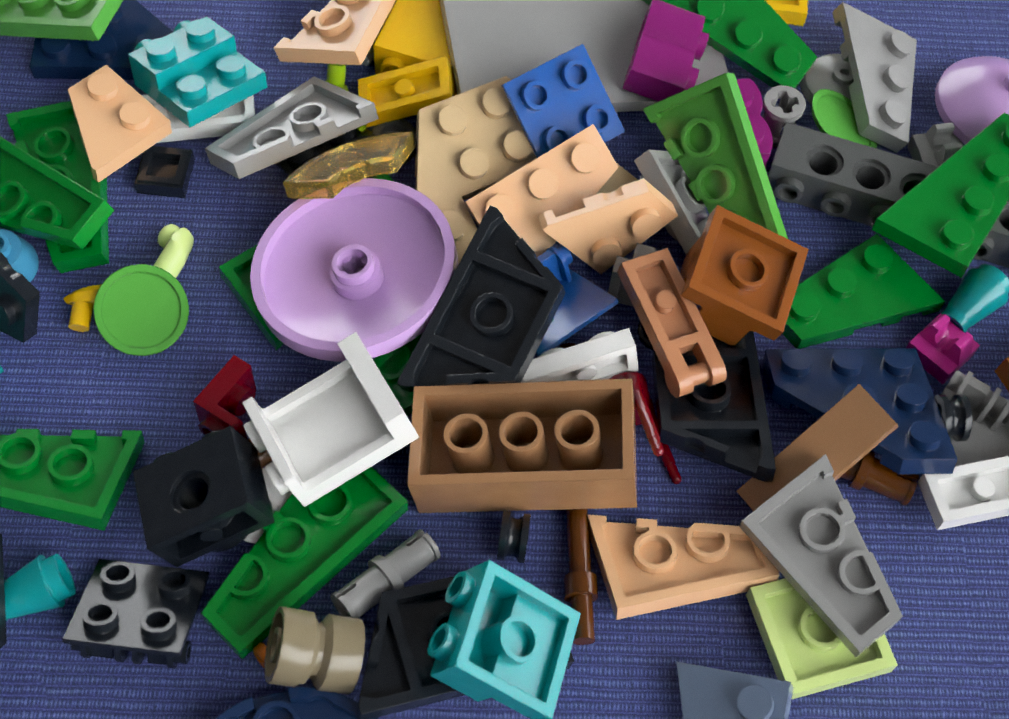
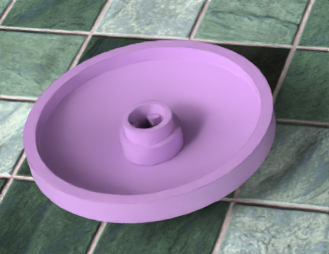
M361 178L345 180L323 186L304 195L289 205L273 220L262 235L253 255L250 273L251 290L256 306L268 328L281 342L291 349L312 358L343 362L347 359L337 343L356 332L370 356L375 358L404 346L424 332L458 267V255L447 219L438 206L421 192L407 185L383 179Z

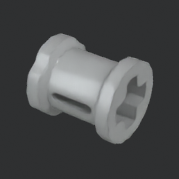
M780 85L772 87L767 91L763 100L765 112L762 118L767 122L773 137L772 147H778L781 138L780 133L785 123L788 122L796 125V121L802 117L806 108V100L802 93L790 86ZM780 98L779 105L776 106L777 99Z

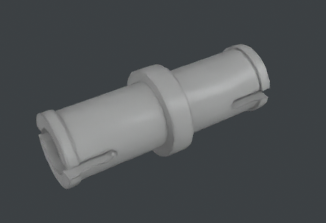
M418 529L414 532V535L383 557L379 554L369 560V568L339 591L333 592L330 596L331 601L341 616L360 618L379 603L382 592L403 588L404 583L433 561H437L441 557L440 550L427 532L424 534L422 529Z

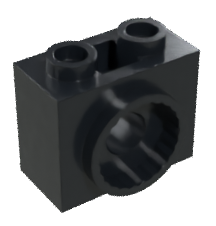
M231 426L209 432L201 440L176 452L163 454L157 457L154 462L133 471L146 547L175 567H179L209 552L229 550L241 543L248 534L275 522L258 451L252 443Z

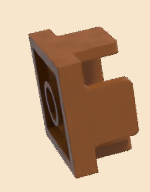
M717 205L709 214L701 237L685 256L680 270V274L685 282L681 297L700 305L698 311L712 337L729 345H736L749 331H754L774 341L784 331L809 249Z

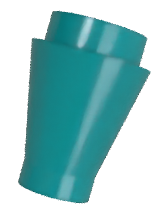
M981 264L978 268L969 269L948 306L941 314L949 316L951 318L950 321L965 333L970 327L1008 302V277L1001 270L990 264Z
M54 554L48 558L39 555L4 581L6 620L64 607L65 599L76 594L73 577L60 555Z

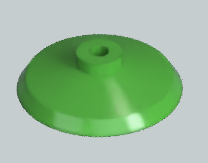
M821 89L814 94L811 111L814 122L820 132L877 148L876 142L859 135L852 101L849 98L830 89Z
M147 264L126 266L112 273L100 286L94 301V319L102 337L115 349L135 356L153 355L169 348L182 335L189 316L188 299L179 281L164 269Z

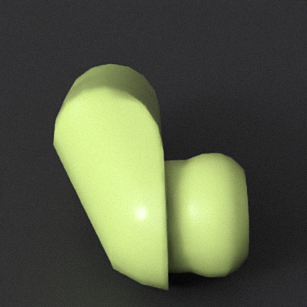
M169 224L164 226L158 235V244L162 246L163 251L153 266L164 269L177 278L192 250L194 238L187 228H179L175 224Z

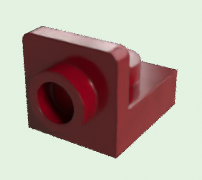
M235 355L232 356L193 401L200 422L198 427L204 435L231 426L247 439L244 424L236 416H241L246 412L242 402L250 397L255 398L257 389L251 365Z

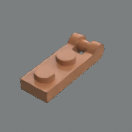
M668 248L622 262L617 273L663 367L665 381L670 393L675 398L692 393L696 385L705 383L710 387L724 382L727 372L723 359L695 303L681 297L685 282ZM693 351L697 363L687 366L682 354Z

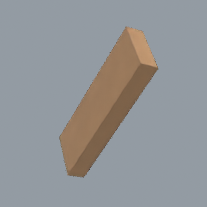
M858 384L774 458L776 471L773 482H764L752 477L736 492L754 511L825 454L834 470L833 477L836 481L899 426L871 395Z

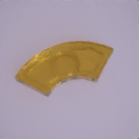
M412 132L389 133L360 139L331 149L311 159L296 169L283 182L287 197L292 199H333L344 188L364 178L397 173L415 148Z

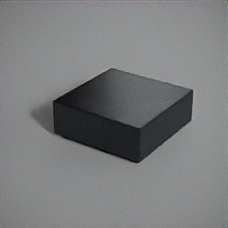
M152 146L144 151L134 183L137 193L185 198L195 162L193 150Z

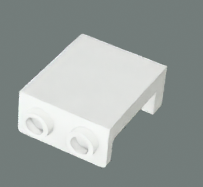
M356 332L337 343L347 360L266 408H261L253 397L242 402L251 421L243 425L245 431L260 453L267 450L273 461L265 466L269 477L282 495L291 491L304 507L419 438V435Z

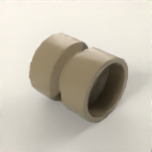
M280 606L272 620L266 645L264 661L265 682L295 687L299 684L304 685L310 678L317 691L349 695L353 692L358 682L365 649V626L363 620L327 614L318 623L314 612Z

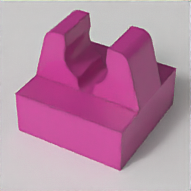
M940 313L908 343L906 348H916L923 368L941 384H944L956 370H959L975 354L980 345L973 340V336L970 333H964L953 324L949 316Z

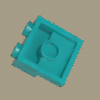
M207 16L193 21H182L175 27L173 33L154 40L144 39L136 45L133 52L128 54L135 86L189 128L267 88L265 71L238 53L234 35Z
M487 560L466 571L459 572L449 584L445 595L446 602L453 606L448 622L443 623L437 628L428 645V655L435 659L430 676L477 702L493 698L529 719H552L581 613L491 560Z

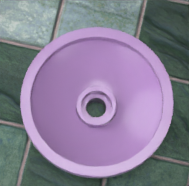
M994 56L962 59L949 66L938 81L935 89V103L939 115L944 123L953 122L955 126L953 134L963 143L967 144L1003 113L1009 115V59Z

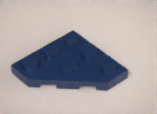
M123 0L99 41L35 38L30 68L34 78L84 79L104 65H107L123 80H134L128 54L133 52L136 45L142 40L162 38L173 33V31L137 0Z
M916 348L765 349L762 365L771 400L788 410L796 405L817 417L818 420L860 384L899 426L872 449L882 455L880 464L897 474H953L958 458Z

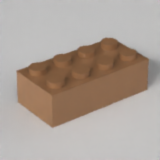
M632 379L414 387L411 424L419 438L410 443L407 486L419 513L637 508L635 404Z

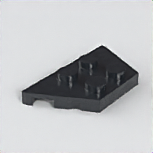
M489 206L397 382L401 389L407 392H414L415 386L521 383L566 293L559 280L547 267L543 266L537 259L535 252L523 238L520 239L496 207Z
M749 331L736 345H729L712 337L726 367V380L710 387L705 383L696 385L692 393L675 398L670 393L665 381L663 367L653 349L652 368L661 443L758 480L773 482L776 466L754 331ZM693 351L682 354L687 366L697 363Z
M455 576L382 592L356 710L357 719H373L465 695L430 676L435 659L428 655V645L434 632L440 625L448 622L453 606L446 602L445 595L449 584ZM571 652L568 659L566 670L569 669L574 662Z

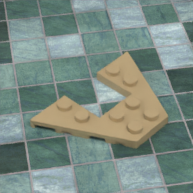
M507 76L419 109L417 115L416 190L435 203L447 219L456 244L458 265L477 231V227L464 200L474 197L537 158L501 86L511 81ZM617 163L618 169L597 194L613 192L620 186L637 181L638 179Z

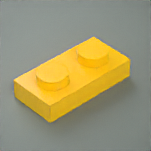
M447 56L358 79V96L374 102L379 118L366 124V128L418 115L419 109L455 96L453 69Z

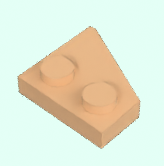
M104 65L68 88L70 102L78 123L83 146L88 156L92 176L98 183L172 133L170 120L107 65Z
M643 178L622 185L613 192L599 193L582 199L585 208L555 217L553 209L540 214L538 219L545 233L602 274L615 264L617 256L625 257L636 248L637 243L642 244L678 217L673 203Z

